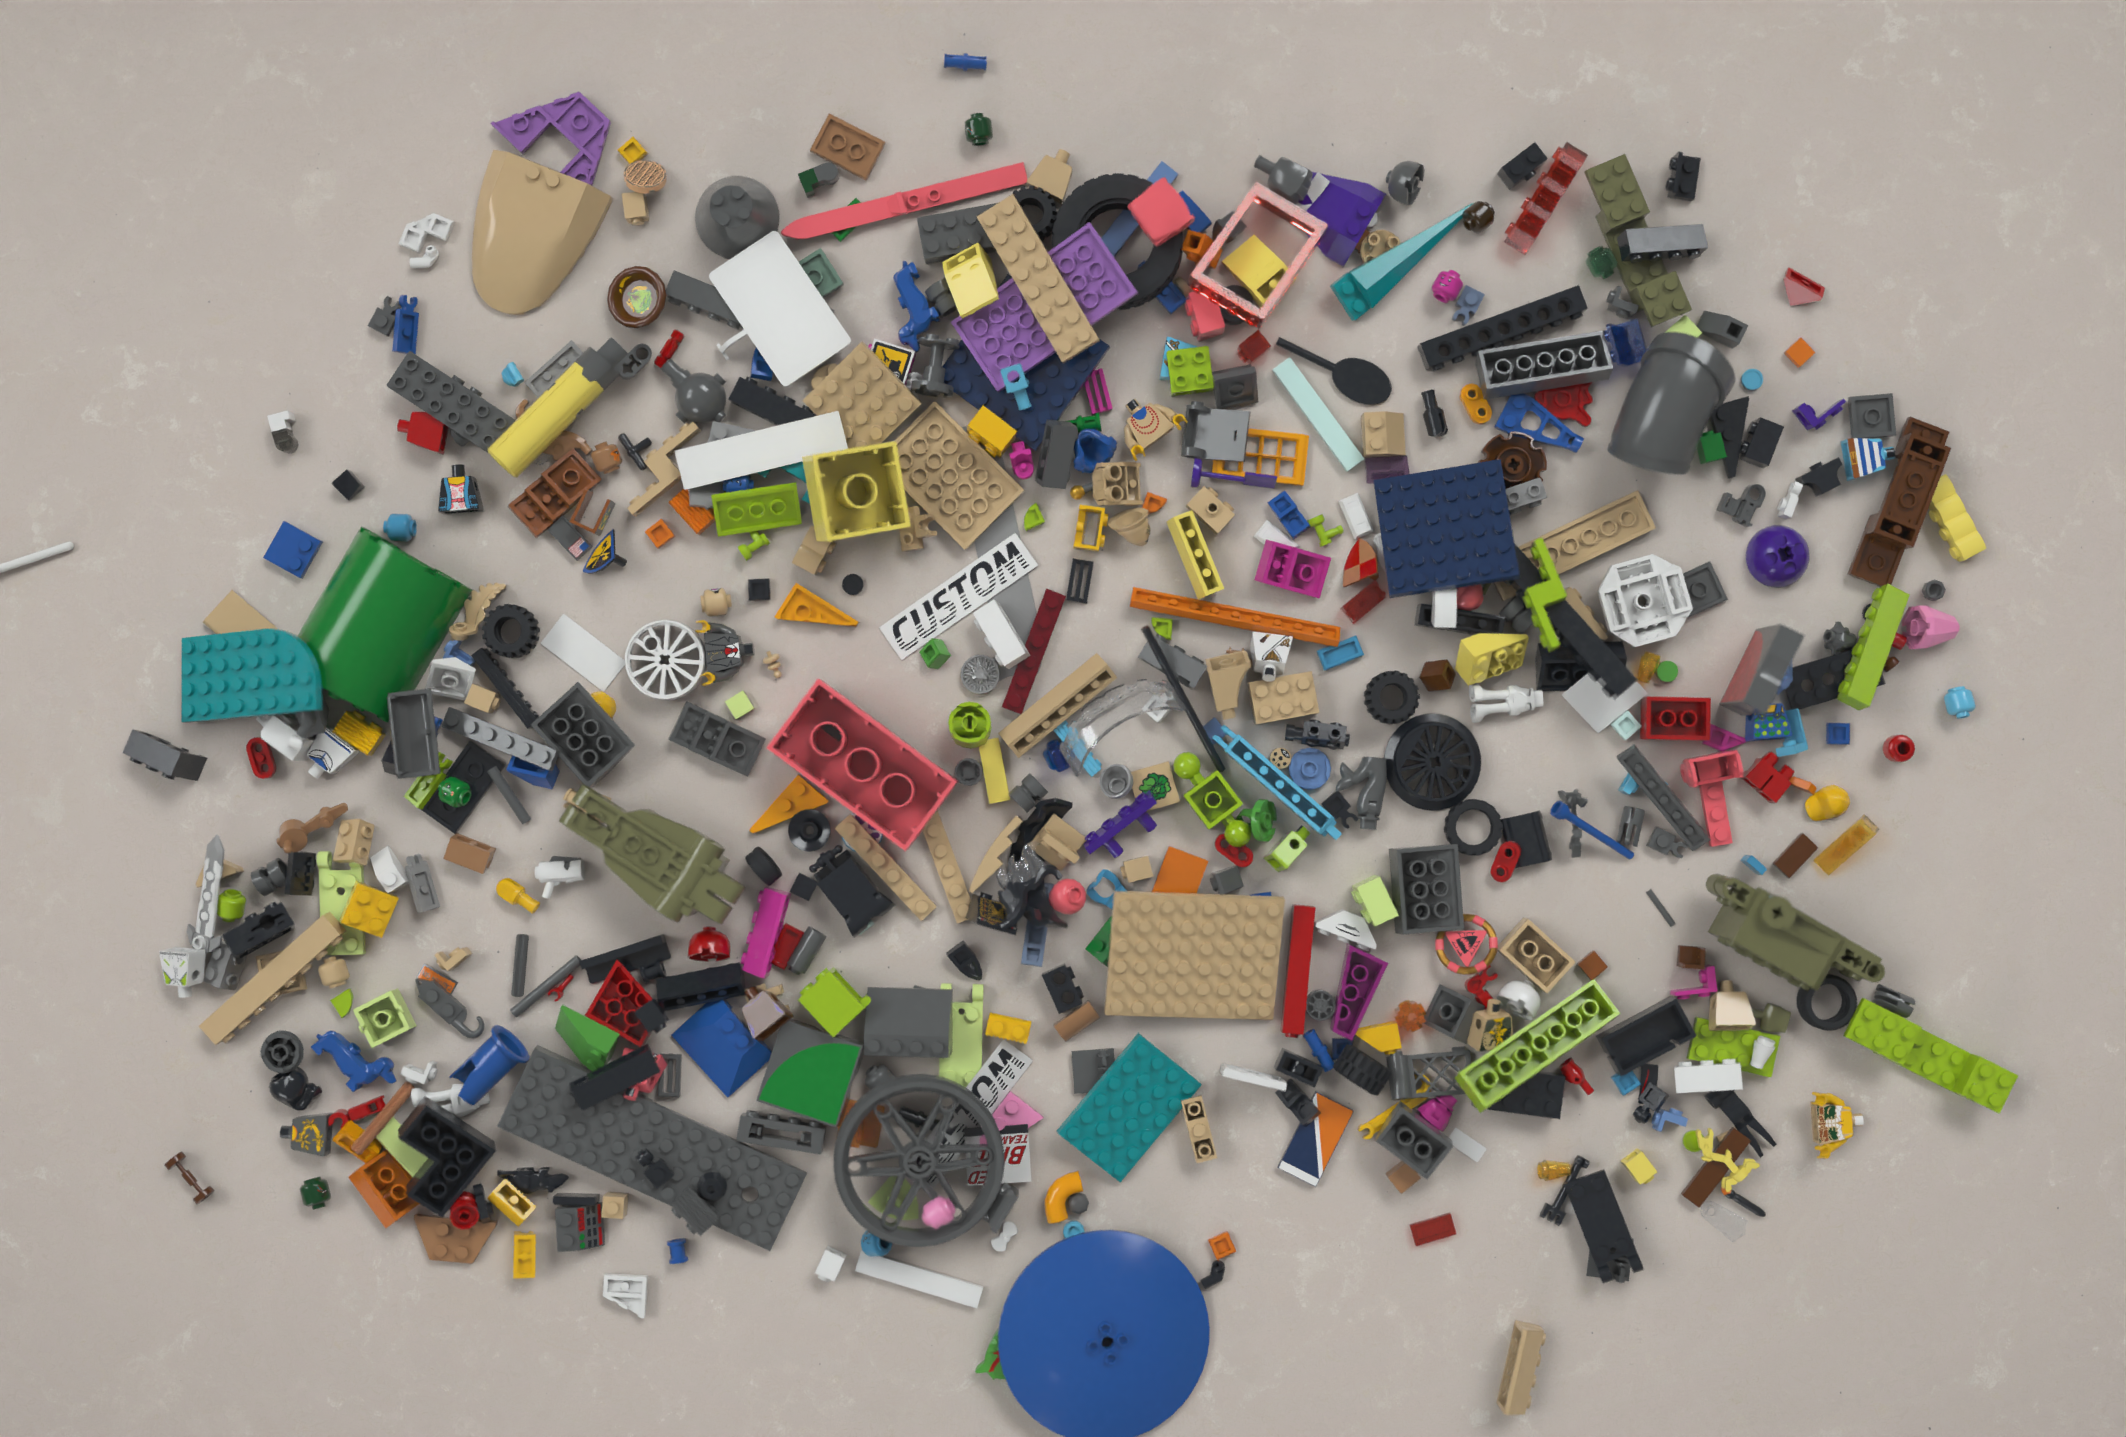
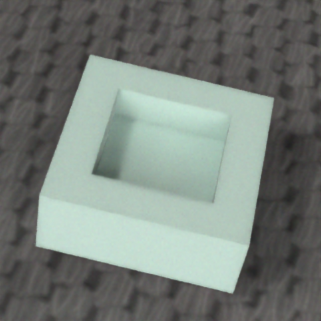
M1628 710L1610 724L1623 740H1627L1641 727Z

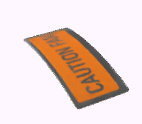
M425 963L416 977L430 981L435 979L451 995L458 984L457 981Z

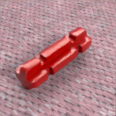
M675 329L670 335L671 339L667 340L660 351L661 355L656 357L654 364L659 368L668 359H671L679 346L678 343L682 342L684 334Z

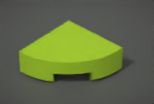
M1037 503L1033 504L1025 514L1024 527L1026 531L1045 523Z
M1152 617L1151 621L1155 632L1165 639L1171 640L1173 619Z
M350 988L330 1000L341 1018H344L352 1007L353 993Z

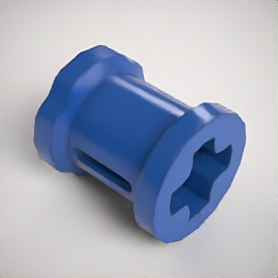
M685 1238L667 1241V1246L670 1248V1264L688 1261V1257L685 1254Z

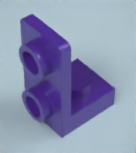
M1844 398L1837 401L1818 417L1815 416L1814 409L1810 405H1806L1805 402L1794 408L1792 412L1806 430L1812 428L1817 430L1826 423L1825 418L1830 414L1833 417L1842 411L1843 408L1841 406L1846 401Z

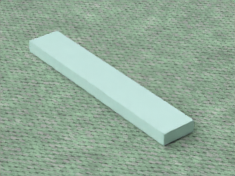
M1289 357L1272 370L1345 471L1348 472L1363 461L1364 457L1292 359Z

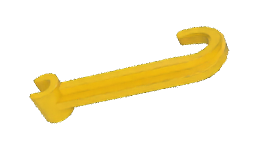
M1421 1080L1422 1085L1416 1090V1093H1425L1429 1086ZM1428 1097L1400 1101L1410 1109H1413ZM1399 1102L1367 1123L1360 1124L1357 1128L1358 1131L1368 1128V1133L1362 1138L1370 1139L1374 1133L1381 1130L1387 1117Z

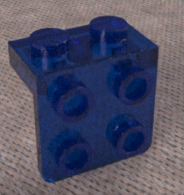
M1636 318L1618 325L1606 324L1607 330H1604L1606 341L1611 343L1612 350L1610 351V356L1613 363L1623 367L1640 363L1647 347L1639 319Z

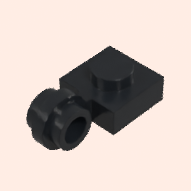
M1649 1082L1638 1098L1644 1105L1635 1109L1633 1113L1635 1120L1643 1124L1648 1122L1651 1117L1649 1109L1658 1112L1669 1095L1654 1083Z
M647 1148L638 1152L636 1159L643 1167L649 1166L644 1171V1174L656 1189L660 1188L674 1176L673 1171L662 1158L654 1163L652 1161L654 1156Z

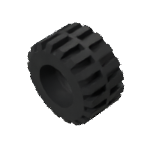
M1023 186L1020 191H1017V189L1013 191V195L1021 208L1026 205H1035L1042 210V219L1032 226L1041 241L1044 240L1045 236L1049 237L1057 215L1053 198H1050V194L1048 192L1044 193L1040 187L1034 189V186H1030L1028 189Z
M514 604L499 605L495 607L496 610H491L489 612L490 616L484 618L483 621L486 623L485 626L482 625L481 630H484L482 638L486 640V646L491 648L493 653L507 658H520L522 655L529 654V650L536 647L535 642L539 641L540 638L537 636L540 628L537 627L538 620L533 617L534 614ZM516 619L521 625V635L516 642L508 644L501 637V627L507 620Z
M1386 671L1378 674L1367 684V689L1364 692V705L1368 708L1366 710L1372 715V718L1379 720L1381 723L1396 724L1406 721L1415 713V709L1419 706L1418 699H1420V694L1417 691L1419 690L1418 686H1415L1412 678H1409L1406 673H1400V671ZM1387 685H1395L1403 693V703L1396 710L1386 709L1380 701L1381 690Z
M1346 1044L1333 1065L1339 1074L1368 1093L1376 1096L1380 1094L1392 1075L1387 1067L1353 1045Z

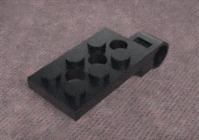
M1852 650L1793 667V681L1785 689L1791 709L1798 708L1800 710L1837 699L1839 685L1845 678L1843 671L1848 663L1851 662L1853 656ZM1825 673L1833 675L1834 681L1832 684L1825 685L1823 683L1822 677ZM1883 673L1877 687L1886 684ZM1809 679L1812 681L1813 687L1810 691L1802 689L1801 683L1803 680Z

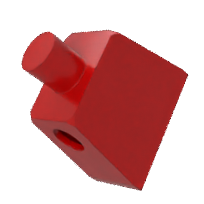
M412 412L410 421L399 419L397 431L407 433V442L444 455L449 430L448 426L427 412Z

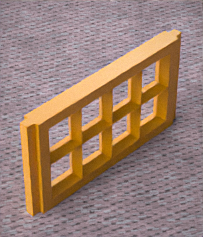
M1249 428L1248 436L1260 438L1258 453L1246 452L1245 455L1258 457L1256 473L1261 474L1262 458L1276 459L1275 473L1273 475L1277 476L1276 483L1304 486L1309 435ZM1265 438L1278 439L1276 455L1263 454ZM1283 440L1296 441L1295 457L1281 456ZM1213 460L1212 473L1245 477V472H1242L1243 462H1238V471L1224 470L1225 461ZM1281 460L1294 461L1293 477L1279 476Z

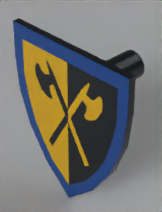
M614 529L595 547L586 562L583 572L594 574L603 571L612 562L621 567L626 565L627 560L616 554Z

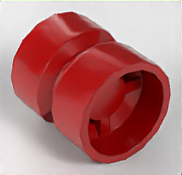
M463 1191L450 1207L451 1223L456 1228L465 1230L473 1227L479 1218L476 1197L467 1191Z

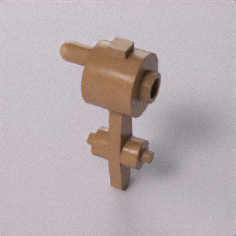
M341 803L331 808L323 807L318 815L306 823L297 819L283 822L279 828L277 844L280 848L284 849L285 853L301 851L307 845V836L310 832L321 827H331L334 820L348 811V805Z

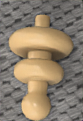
M768 651L766 652L767 657L763 659V663H770L768 670H773L774 677L780 678L782 674L778 668L781 664L776 662L780 656L779 654H771Z

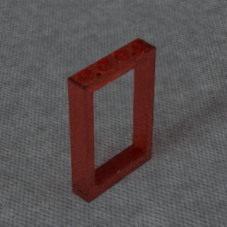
M1256 182L1191 273L1187 286L1195 293L1207 297L1213 304H1219L1224 307L1230 314L1242 318L1248 325L1261 329L1325 236L1328 224ZM1253 201L1311 235L1261 309L1203 274Z

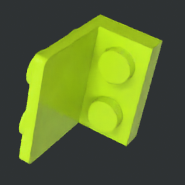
M1208 346L1167 351L1171 397L1213 391L1214 385Z

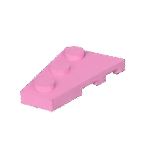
M1011 1091L992 1114L999 1130L1004 1129L1007 1125L1028 1124L1029 1128L1044 1118ZM985 1134L980 1137V1144H987Z

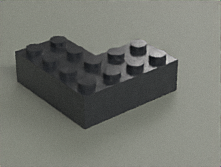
M424 1096L398 1129L399 1140L428 1158L406 1185L407 1196L441 1218L496 1152L495 1142L426 1096Z

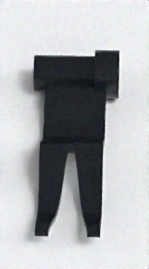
M1735 1090L1710 1091L1704 1097L1714 1109L1719 1107L1731 1120L1734 1127L1751 1140L1749 1144L1760 1158L1763 1156V1153L1746 1125H1749L1773 1147L1777 1145L1770 1134L1753 1117L1749 1108L1736 1095Z

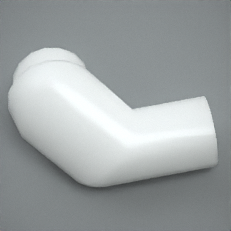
M432 245L427 246L423 257L410 258V267H431L439 257L436 247Z

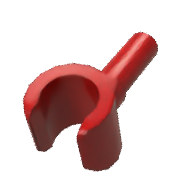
M570 974L562 984L551 989L548 992V996L555 991L558 994V998L555 1001L561 999L564 995L563 990L574 977Z

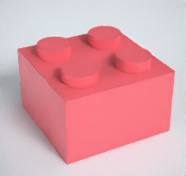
M1214 286L1190 292L1187 300H1185L1186 304H1184L1187 317L1191 316L1192 318L1190 328L1193 337L1197 336L1198 341L1222 335L1225 324Z

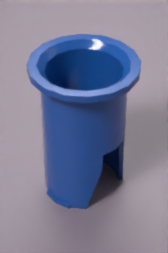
M493 1026L491 1029L492 1036L449 1076L464 1083L458 1096L468 1104H477L518 1063H527L530 1056L525 1046L514 1034L502 1026Z

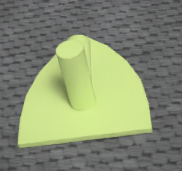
M890 1176L868 1201L870 1205L882 1214L897 1176ZM904 1179L894 1204L898 1208L911 1188L906 1179ZM916 1196L902 1220L919 1219ZM893 1214L887 1215L888 1217L897 1219V1217Z

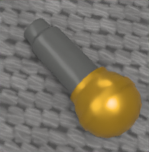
M1093 483L1073 486L1070 490L1071 497L1075 500L1081 499L1086 493L1093 491Z

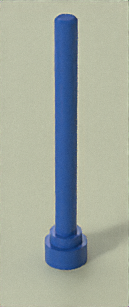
M1557 801L1553 804L1550 810V814L1558 820H1568L1629 860L1634 857V852L1571 813L1567 804L1562 801Z

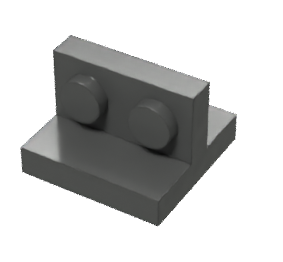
M1249 364L1212 372L1217 409H1228L1258 403L1257 376L1254 366L1252 367Z

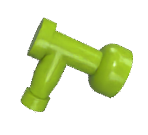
M1323 514L1307 520L1310 527H1314L1317 532L1320 547L1331 543L1332 537L1344 533L1341 525L1325 531L1322 525L1325 521Z
M758 531L749 532L754 542L748 546L745 544L738 546L746 561L752 558V552L765 544H770L764 533L760 535Z

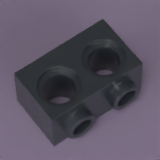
M1064 963L1042 973L1043 980L1059 1014L1082 1004L1081 998L1084 995L1080 986L1075 987L1072 979L1076 977L1071 966L1066 967ZM1058 972L1066 976L1065 981L1060 984L1056 983L1053 979L1054 975ZM1065 992H1071L1074 995V1000L1066 1003L1063 1001L1062 995Z

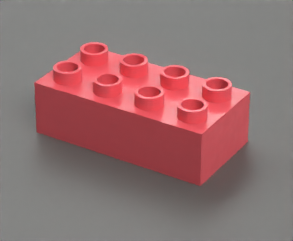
M821 679L816 680L767 746L768 750L904 851L911 847L959 782ZM826 725H832L841 732V740H836L822 728Z

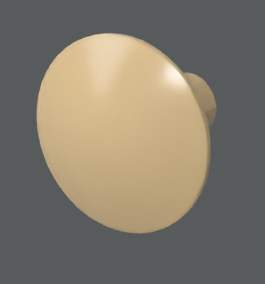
M1376 230L1368 234L1360 248L1363 264L1399 245L1400 239L1387 230Z

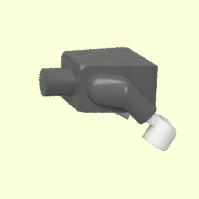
M323 695L322 710L296 713L295 719H298L300 728L297 731L298 737L291 735L289 748L299 750L303 739H306L307 736L325 733L329 707Z

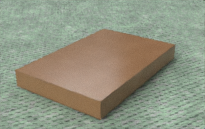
M829 113L810 152L867 181L886 143Z

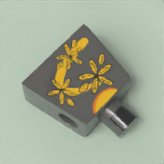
M333 1113L298 1116L292 1120V1126H281L280 1138L291 1139L292 1150L326 1156L331 1153L332 1125L328 1126V1119Z

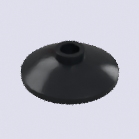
M806 809L798 812L793 816L788 826V835L791 842L802 851L812 852L819 850L830 838V823L826 816L817 810ZM812 826L814 828L813 834L807 833V827Z

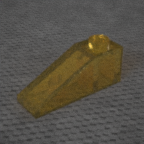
M1863 814L1813 861L1829 876L1874 837L1879 828Z

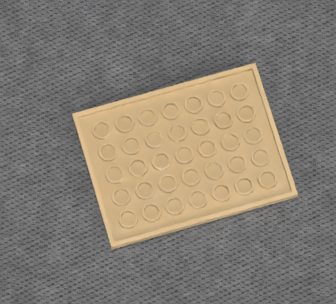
M1114 891L1104 1007L1105 1015L1273 1020L1285 898L1279 896Z

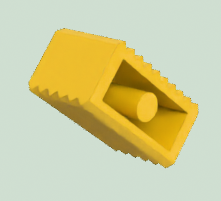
M356 710L353 712L346 711L332 732L367 756H372L386 736L382 732L383 728L375 722L368 723L364 720L365 716Z
M990 1013L985 1034L995 1038L999 1037V1039L1003 1038V1040L1011 1039V1041L1015 1040L1016 1042L1019 1041L1026 1044L1031 1021Z
M504 1179L487 1197L493 1205L518 1227L536 1208V1205H533L530 1199H526V1196H523L520 1190L517 1191V1188H514L511 1182H507V1179Z

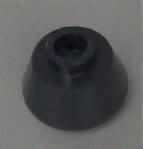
M708 1172L699 1179L697 1188L700 1196L705 1200L717 1201L726 1193L727 1183L721 1174Z

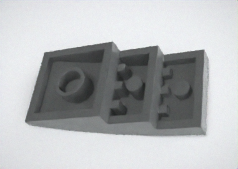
M686 701L668 738L674 743L747 777L766 738Z

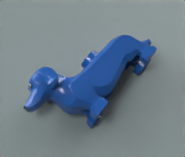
M903 261L902 269L894 274L893 279L901 295L898 297L902 309L907 308L910 320L899 330L898 338L903 345H909L915 352H918L920 345L917 342V336L926 332L932 321L939 322L941 320L935 307L929 308L926 297L914 284L913 277L916 279L920 277L914 262L908 265L906 261Z
M328 1031L323 1035L317 1034L316 1037L319 1041L311 1046L318 1056L323 1051L332 1055L340 1071L350 1078L346 1085L352 1092L360 1089L363 1084L372 1083L379 1076L389 1083L397 1081L392 1072L394 1063L390 1058L381 1057L374 1062H367L361 1056V1049L357 1044L350 1043L335 1031Z

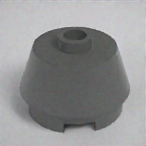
M276 1031L265 1039L260 1054L268 1069L277 1073H288L300 1065L304 1055V1048L301 1040L294 1033Z

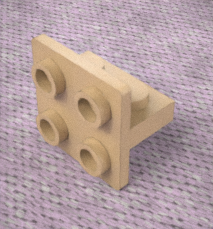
M1053 814L1028 846L1059 871H1062L1069 861L1074 864L1080 858L1077 851L1086 840L1084 835L1056 814Z

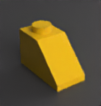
M1395 1021L1360 1027L1355 1033L1356 1036L1378 1051L1384 1052L1385 1055L1394 1054L1397 1052V1049L1402 1048L1398 1026Z

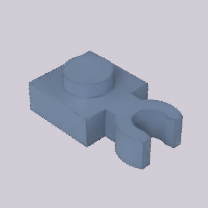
M1466 285L1456 303L1460 310L1453 314L1452 320L1455 321L1458 315H1462L1464 317L1462 325L1465 326L1469 321L1468 313H1476L1485 294Z

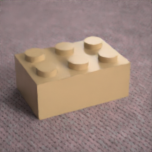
M1312 671L1276 677L1271 682L1260 680L1247 683L1255 725L1319 713Z
M1524 917L1500 942L1497 949L1500 954L1544 993H1548L1575 964V961L1534 923Z

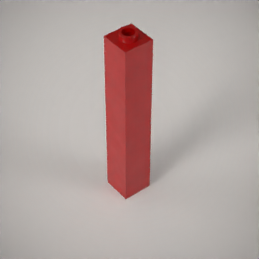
M1292 904L1280 1031L1285 1033V1037L1298 1038V1034H1304L1316 909L1314 906Z

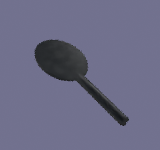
M1281 337L1276 342V345L1332 371V380L1337 389L1344 396L1355 402L1366 405L1380 404L1387 400L1391 394L1392 389L1388 376L1382 369L1367 360L1346 358L1334 364Z

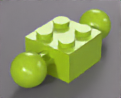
M1190 752L1179 754L1174 760V771L1180 778L1189 779L1194 785L1193 788L1182 796L1207 829H1211L1221 821L1225 826L1224 835L1226 841L1234 847L1245 846L1251 839V828L1246 822L1235 820L1231 814L1243 805L1241 800L1218 770L1204 778L1199 772L1200 760L1195 754Z

